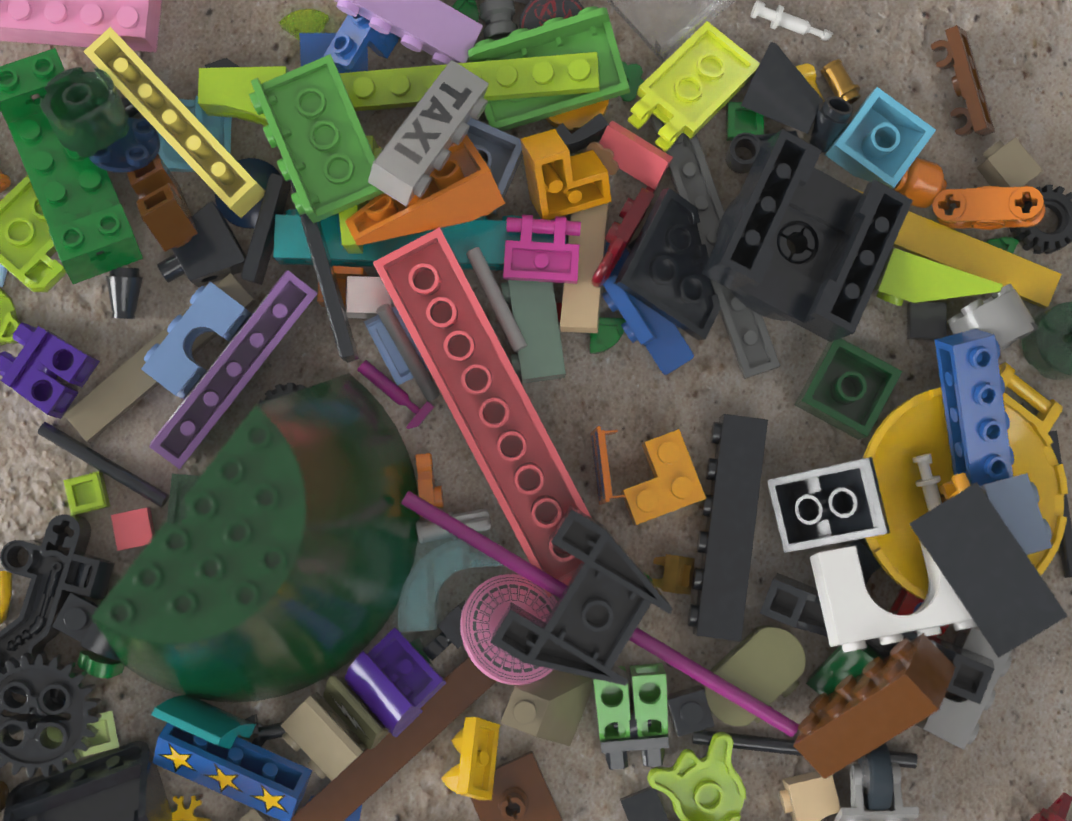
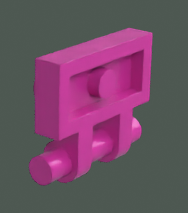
M522 214V218L507 217V232H520L521 239L520 241H505L503 279L577 284L580 245L565 244V235L580 236L581 222L566 221V217L555 216V220L533 219V215ZM532 233L553 234L554 243L532 242Z

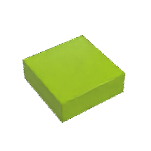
M97 471L63 480L71 515H81L111 507L103 472Z

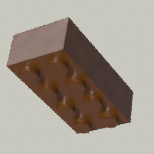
M924 633L912 641L906 638L900 641L892 649L890 655L883 660L880 657H876L870 661L857 677L854 678L852 675L844 678L831 694L827 695L823 692L818 695L809 705L810 714L798 726L800 733L793 746L826 779L937 712L941 707L956 667Z

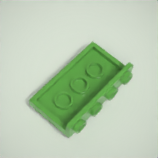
M587 7L576 16L566 19L562 17L547 20L543 26L531 30L520 28L512 31L508 37L496 41L494 39H485L477 42L473 48L467 51L471 62L588 52L598 53L600 92L488 101L484 109L488 124L501 131L510 130L630 93L609 14L605 7Z
M331 54L264 83H261L258 78L251 80L255 91L249 94L251 102L257 114L261 115L264 113L269 125L263 127L264 133L271 147L275 148L278 146L282 159L277 160V164L285 181L292 180L297 192L291 194V197L300 215L306 213L314 224L384 193L368 183L372 165L376 158Z

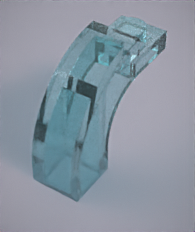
M461 539L447 542L433 549L414 566L404 583L398 606L399 632L428 631L439 628L437 626L439 624V593L446 580L457 571L465 568L504 565L479 550L472 553L471 545Z

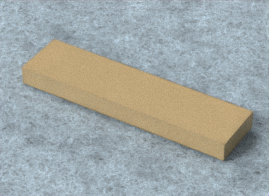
M610 202L571 214L570 221L581 222L580 236L569 235L568 244L580 245L577 284L564 283L560 320L561 332L598 333L602 286L600 288L594 287L591 284V279L605 255V238L607 236Z

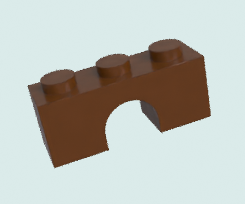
M159 154L145 167L127 172L131 187L140 198L136 201L140 216L165 252L173 247L184 246L193 236L198 234L181 187Z

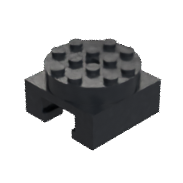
M782 129L761 146L740 193L724 212L719 224L715 247L702 274L729 288L741 303L755 313L774 320L791 321L832 342L855 333L913 200L875 179L867 184L864 193L856 191L814 168L822 150ZM787 239L795 245L796 252L791 254L792 251L787 246Z

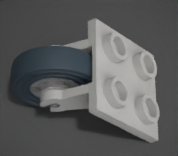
M886 743L859 758L858 764H852V768H850L851 808H841L834 821H915L920 815L919 807H903L900 766L898 763H891Z

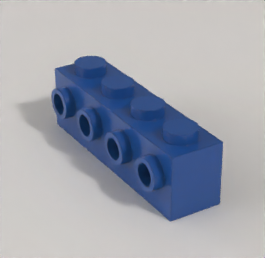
M972 329L935 339L954 476L966 473L970 485L977 482L979 486L1013 477L1012 465L1014 463V454L1009 446L1007 432L1010 422L1004 409L1003 394L1005 392V384L999 371L998 358L1000 357V346L995 339V335L978 329Z

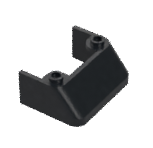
M134 741L70 764L62 772L57 769L52 771L48 777L40 775L18 784L7 796L3 821H172V812L156 764H153L154 755L146 742Z

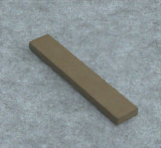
M231 273L216 285L246 309L256 302ZM168 326L63 414L86 442L91 443L160 384L141 370V368L146 363L144 357L150 348L157 343L161 344L169 334L167 332ZM206 332L199 335L193 342L192 355L218 334Z

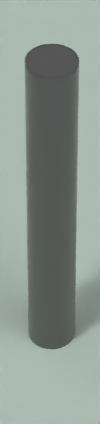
M389 304L380 306L376 312L426 400L432 401L439 396V392Z

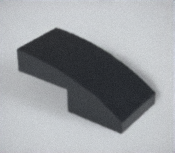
M600 113L573 134L570 133L563 123L555 129L571 154L586 148L591 142L599 141L609 123Z

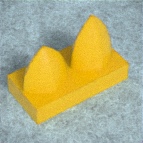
M465 717L464 728L451 740L456 750L461 753L460 763L449 769L441 778L450 790L456 792V794L477 800H492L499 724L479 717Z

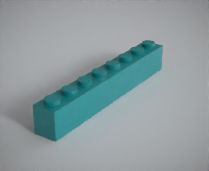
M297 209L286 210V215L275 214L273 258L281 265H314ZM339 213L320 221L333 266L375 267L374 261L433 231L429 230L364 244L363 254H348L342 246ZM508 215L503 216L502 221L487 220V216H481L471 222L440 229L462 270H474L466 253L473 248L479 247L490 270L504 271L505 241H520L521 239L520 232H507V217H522ZM532 233V242L554 243V235Z

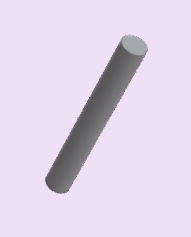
M476 247L469 250L466 255L513 351L517 352L527 347L480 248Z

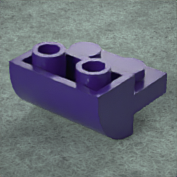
M395 627L368 653L362 651L353 661L345 675V682L395 738L423 712L421 707L447 683Z

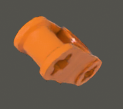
M982 186L967 189H946L936 195L932 204L933 212L938 222L951 229L975 228L995 230L1015 227L1028 228L1039 224L1046 212L1043 195L1039 190L1030 186ZM1026 201H1032L1033 206L1030 208V213L1022 212ZM955 203L957 208L953 209V215H947L945 210L949 209L950 204Z

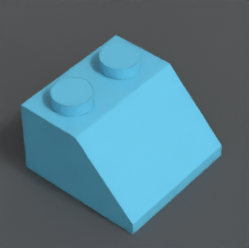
M876 87L853 115L850 124L825 155L855 177L869 182L875 179L894 189L936 129Z

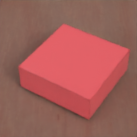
M146 507L111 515L117 551L147 546L155 535L150 508Z

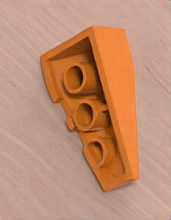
M467 134L459 145L454 142L448 149L451 151V155L440 171L434 168L429 177L432 178V181L421 198L415 195L406 207L384 193L372 199L345 220L357 246L434 230L439 227L443 228L471 222L481 216L489 215L495 209L505 204L491 170Z

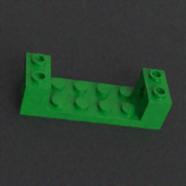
M56 48L0 66V111L8 125L39 201L60 261L72 284L143 259L107 170L96 166L87 155L86 140L90 130ZM33 95H39V98L32 99ZM100 251H103V252H104V253L99 254V255L96 254V253H98V252H100Z

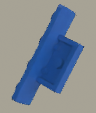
M359 14L356 17L347 15L326 50L324 57L331 54L335 65L351 70L366 45L378 56L388 59L400 37L391 32L387 35L374 30L369 26L370 20Z
M606 242L605 254L610 245L608 242ZM626 248L608 280L604 283L603 286L606 292L602 296L612 312L619 309L626 321L621 326L631 342L634 343L638 340L641 345L646 346L664 375H668L692 360L694 353L675 324L614 284L629 255V251Z

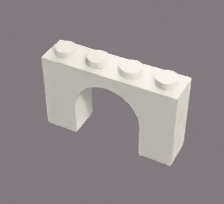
M921 541L920 545L929 580L928 592L922 605L914 613L907 616L889 613L880 608L871 599L864 584L856 546L819 552L810 557L830 647L842 645L843 652L867 648L865 640L879 638L881 645L904 640L902 633L916 631L917 636L923 633L926 636L941 634L940 626L953 624L955 631L974 628L977 625Z

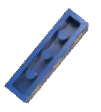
M170 723L165 725L158 736L153 764L280 821L292 820L304 797L312 770L237 736L231 749L215 745Z

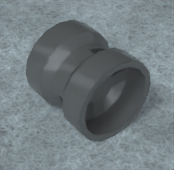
M487 0L480 4V17L485 21L486 25L483 29L484 40L494 39L496 41L508 37L512 31L518 29L517 24L513 22L515 14L513 0Z

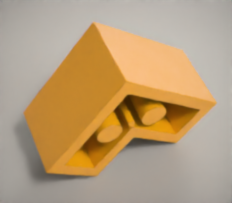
M556 129L520 139L529 197L541 219L552 220L555 219V216L562 217L612 202L608 171L594 150L570 156L569 149Z
M680 429L642 444L654 479L621 491V494L626 496L623 499L634 526L706 499Z

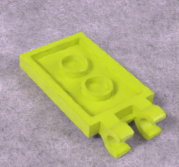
M706 21L639 86L637 95L642 99L631 108L630 112L633 114L627 121L639 130L652 114L665 124L658 131L660 137L655 141V144L667 152L682 133L692 139L754 77L760 63Z

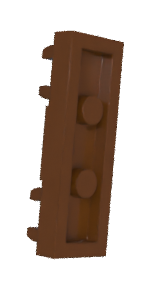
M958 25L946 29L948 41H935L931 45V49L935 52L947 49V57L942 61L936 62V66L939 69H948L954 66L956 75L952 77L953 88L958 97L962 96L967 104L968 109L958 107L950 112L953 118L967 117V124L963 128L955 130V132L959 136L970 135L973 131L981 136L994 133L995 129L967 33Z

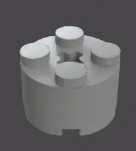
M1011 284L1002 287L1000 292L992 293V297L983 302L981 299L970 303L961 309V313L947 320L953 334L972 329L994 334L1000 346V352L1010 347L1018 338L1022 340L1039 329L1018 292Z

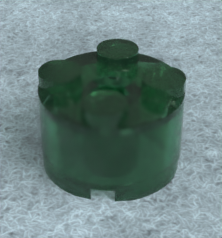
M76 67L59 73L47 83L45 87L47 93L44 100L42 98L40 100L41 109L59 142L65 148L75 151L80 157L93 156L98 150L110 146L118 139L125 137L129 132L128 114L111 77L105 71L98 68H93L95 72H84L82 67Z
M1065 302L1038 314L1034 321L1039 329L1022 339V350L1027 362L1030 365L1032 364L1040 372L1039 374L1053 380L1072 378V302ZM1063 336L1068 342H1063Z

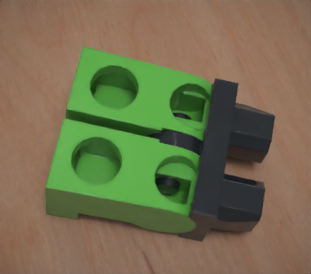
M663 663L629 666L633 706L629 704L628 684L624 686L593 679L601 753H605L610 770L628 767L627 751L636 750L642 751L643 766L654 767L663 765L665 748H669L667 682ZM618 666L626 671L625 666Z

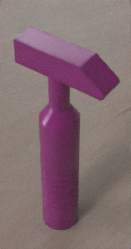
M365 360L357 370L359 373L370 380L398 405L406 406L416 414L406 426V429L419 427L435 408L429 401H426L421 409L410 401L408 394L387 378L369 361Z

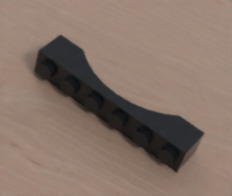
M777 573L772 580L760 614L794 628L828 637L817 589ZM916 631L902 633L903 638H908L910 641L918 637ZM927 636L956 667L947 691L980 704L995 669L993 660L935 636ZM879 638L865 640L868 646L884 658L889 656L892 649L899 643L881 645Z

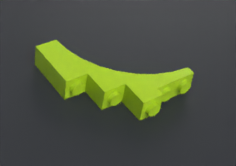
M286 66L199 68L198 104L208 116L238 118L267 126L269 124L264 113L258 115L251 102L249 94L255 92L251 80L258 78L261 83H264L289 72ZM373 135L366 136L374 156L377 158L383 148L378 147ZM370 200L339 212L342 246L348 254H363V245L357 246L345 220L365 206Z

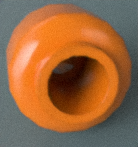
M916 157L893 190L913 200L911 206L928 208L933 204L936 195L942 190H946L947 183L944 179L943 169L939 164Z

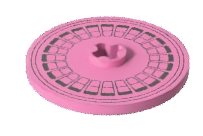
M498 575L480 584L466 600L460 619L462 642L472 662L488 677L508 685L530 684L544 678L554 669L523 663L490 643L491 635L511 602L545 622L558 601L553 595L548 597L543 588L521 575Z

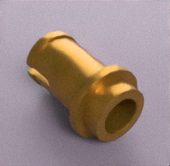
M836 59L823 67L820 73L824 76L836 97L846 100L851 105L860 99V86L858 84L854 85L841 59Z

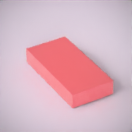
M613 120L606 127L599 142L603 148L613 151V159L618 163L619 169L654 190L659 186L673 159L669 154Z

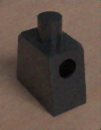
M211 201L192 216L198 234L193 236L184 246L173 247L174 255L157 264L161 274L168 283L186 274L190 282L197 287H201L209 282L213 283L224 279L229 273L232 275L241 273L246 255L220 209Z

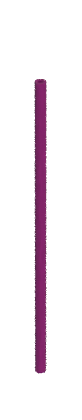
M408 491L401 504L554 596L560 598L566 589V584L412 492ZM636 628L629 640L788 736L793 737L796 734L799 726L798 723L641 629Z

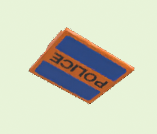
M597 426L590 433L599 505L610 502V499L626 497L625 495L613 496L607 454L605 435L615 434L618 431L601 430V426Z

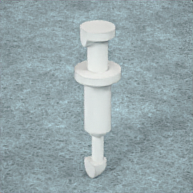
M757 0L750 15L752 18L760 16L770 20V28L772 29L781 26L802 35L811 33L821 37V40L824 41L829 40L833 35V32L824 29V31L813 28L810 26L809 21L783 12L784 7L781 5L776 10L765 7V3Z
M923 454L913 457L912 460L913 463H918L922 478L915 481L916 487H922L928 511L942 503L937 486L941 478L940 476L932 475L930 464H932L931 454Z

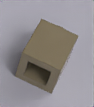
M1016 137L1006 145L999 140L982 154L986 160L977 167L978 171L991 186L1023 187L1043 171Z

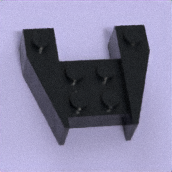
M570 505L552 534L551 543L581 560L580 566L545 622L511 602L493 631L490 643L523 663L626 686L629 682L627 672L616 666L615 662L651 603L669 614L673 609L666 598L604 525Z

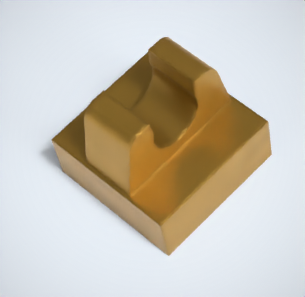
M669 554L655 557L653 564L664 567L663 578H652V583L655 587L660 588L664 592L691 595L695 558Z

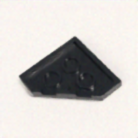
M666 188L661 191L614 284L697 340H705L721 307L718 294L713 293L710 278L702 274L709 256L706 244H702L697 226V223H700L698 209L672 189Z

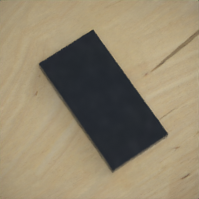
M977 482L909 523L998 658L1068 617Z

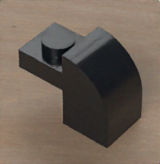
M70 593L52 627L81 642L80 646L107 658L120 660L91 618L99 605L79 594Z

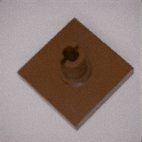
M533 751L495 768L492 800L471 798L480 821H563Z

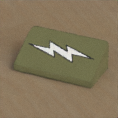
M331 676L327 680L323 693L324 699L370 750L373 749L390 732L348 686L345 678Z

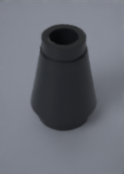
M830 96L825 102L820 103L809 144L822 150V152H827L852 121L851 114L853 108L851 104L836 96Z
M119 267L109 271V276H106L112 318L135 319L143 277H139V268Z

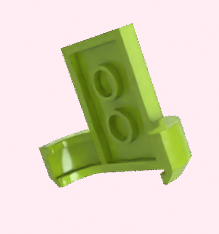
M27 175L0 201V264L31 291L49 292L67 272L59 262L50 258L57 251L48 231L49 226Z

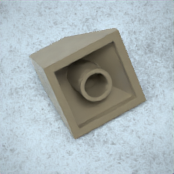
M553 670L536 682L526 685H514L500 723L534 737L570 746L593 689V678Z

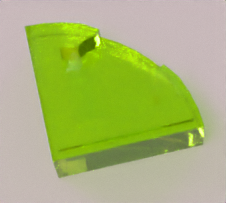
M301 9L286 15L279 22V25L300 41V33H320L330 19L327 14L321 11Z

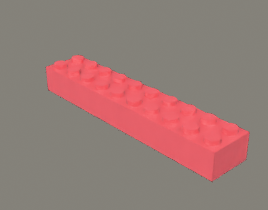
M439 227L374 261L373 264L530 564L568 585L582 561L551 543V536L570 505L589 517L591 516ZM544 590L548 597L553 595L548 591Z

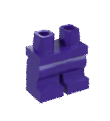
M22 322L13 333L12 338L24 346L17 357L6 351L0 353V375L3 376L1 382L14 389L47 415L61 419L79 392L58 380L57 377L60 376L67 382L82 388L100 361L40 326L36 328Z

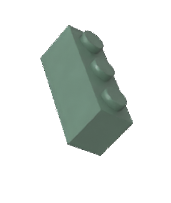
M508 280V282L501 283L503 297L507 304H511L513 317L527 344V347L519 350L518 353L511 354L513 368L517 375H521L522 384L565 378L566 372L553 282Z

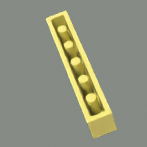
M111 27L83 51L219 198L240 218L264 197L265 190Z

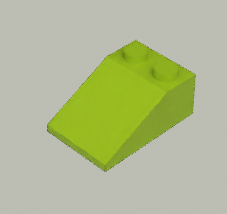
M892 248L874 289L878 291L877 298L902 307L904 300L918 303L1000 292L1003 284Z

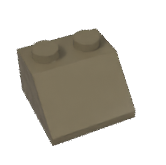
M318 692L310 695L281 724V727L286 731L282 735L284 740L297 752L302 748L311 758L308 765L321 779L328 776L333 781L366 749L365 744Z

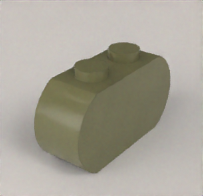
M762 625L753 629L710 671L773 708L770 704L780 695L785 698L799 686L800 682L797 679L804 673L806 659L802 645L793 634L775 626ZM701 684L705 691L710 712L720 721L732 726H746L753 720L756 723L762 721V719Z

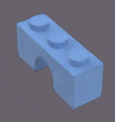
M209 282L206 287L201 286L195 291L190 299L192 305L183 316L180 314L173 319L167 328L169 334L161 344L157 343L150 348L144 357L146 363L141 368V370L167 390L182 399L188 396L207 371L193 358L192 345L195 339L203 333L215 332L230 342L252 314L212 282Z

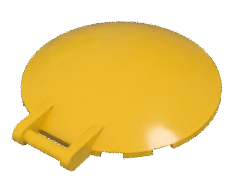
M1004 362L999 365V371L1005 388L1007 386L1039 411L1036 416L1004 392V409L1010 422V427L1007 430L1008 440L1014 454V463L1012 465L1013 477L1028 474L1030 482L1035 484L1039 493L1038 506L1042 518L1047 520L1052 532L1050 540L1052 548L1027 555L1041 576L1059 548L1067 522V517L1063 516L1064 494H1068L1067 479L1063 464L1058 463L1050 445L1053 441L1048 434L1061 414L1063 406L1054 399L1048 400L1014 374L1015 369ZM941 387L920 393L894 409L875 431L863 456V459L869 457L873 459L890 533L867 537L866 541L884 571L903 589L922 600H925L928 592V574L919 538L909 523L927 513L928 507L922 487H916L915 481L922 478L918 463H913L912 458L923 454H931L932 464H930L932 475L940 476L941 481L937 483L938 488L942 484L952 481L951 477L954 474Z

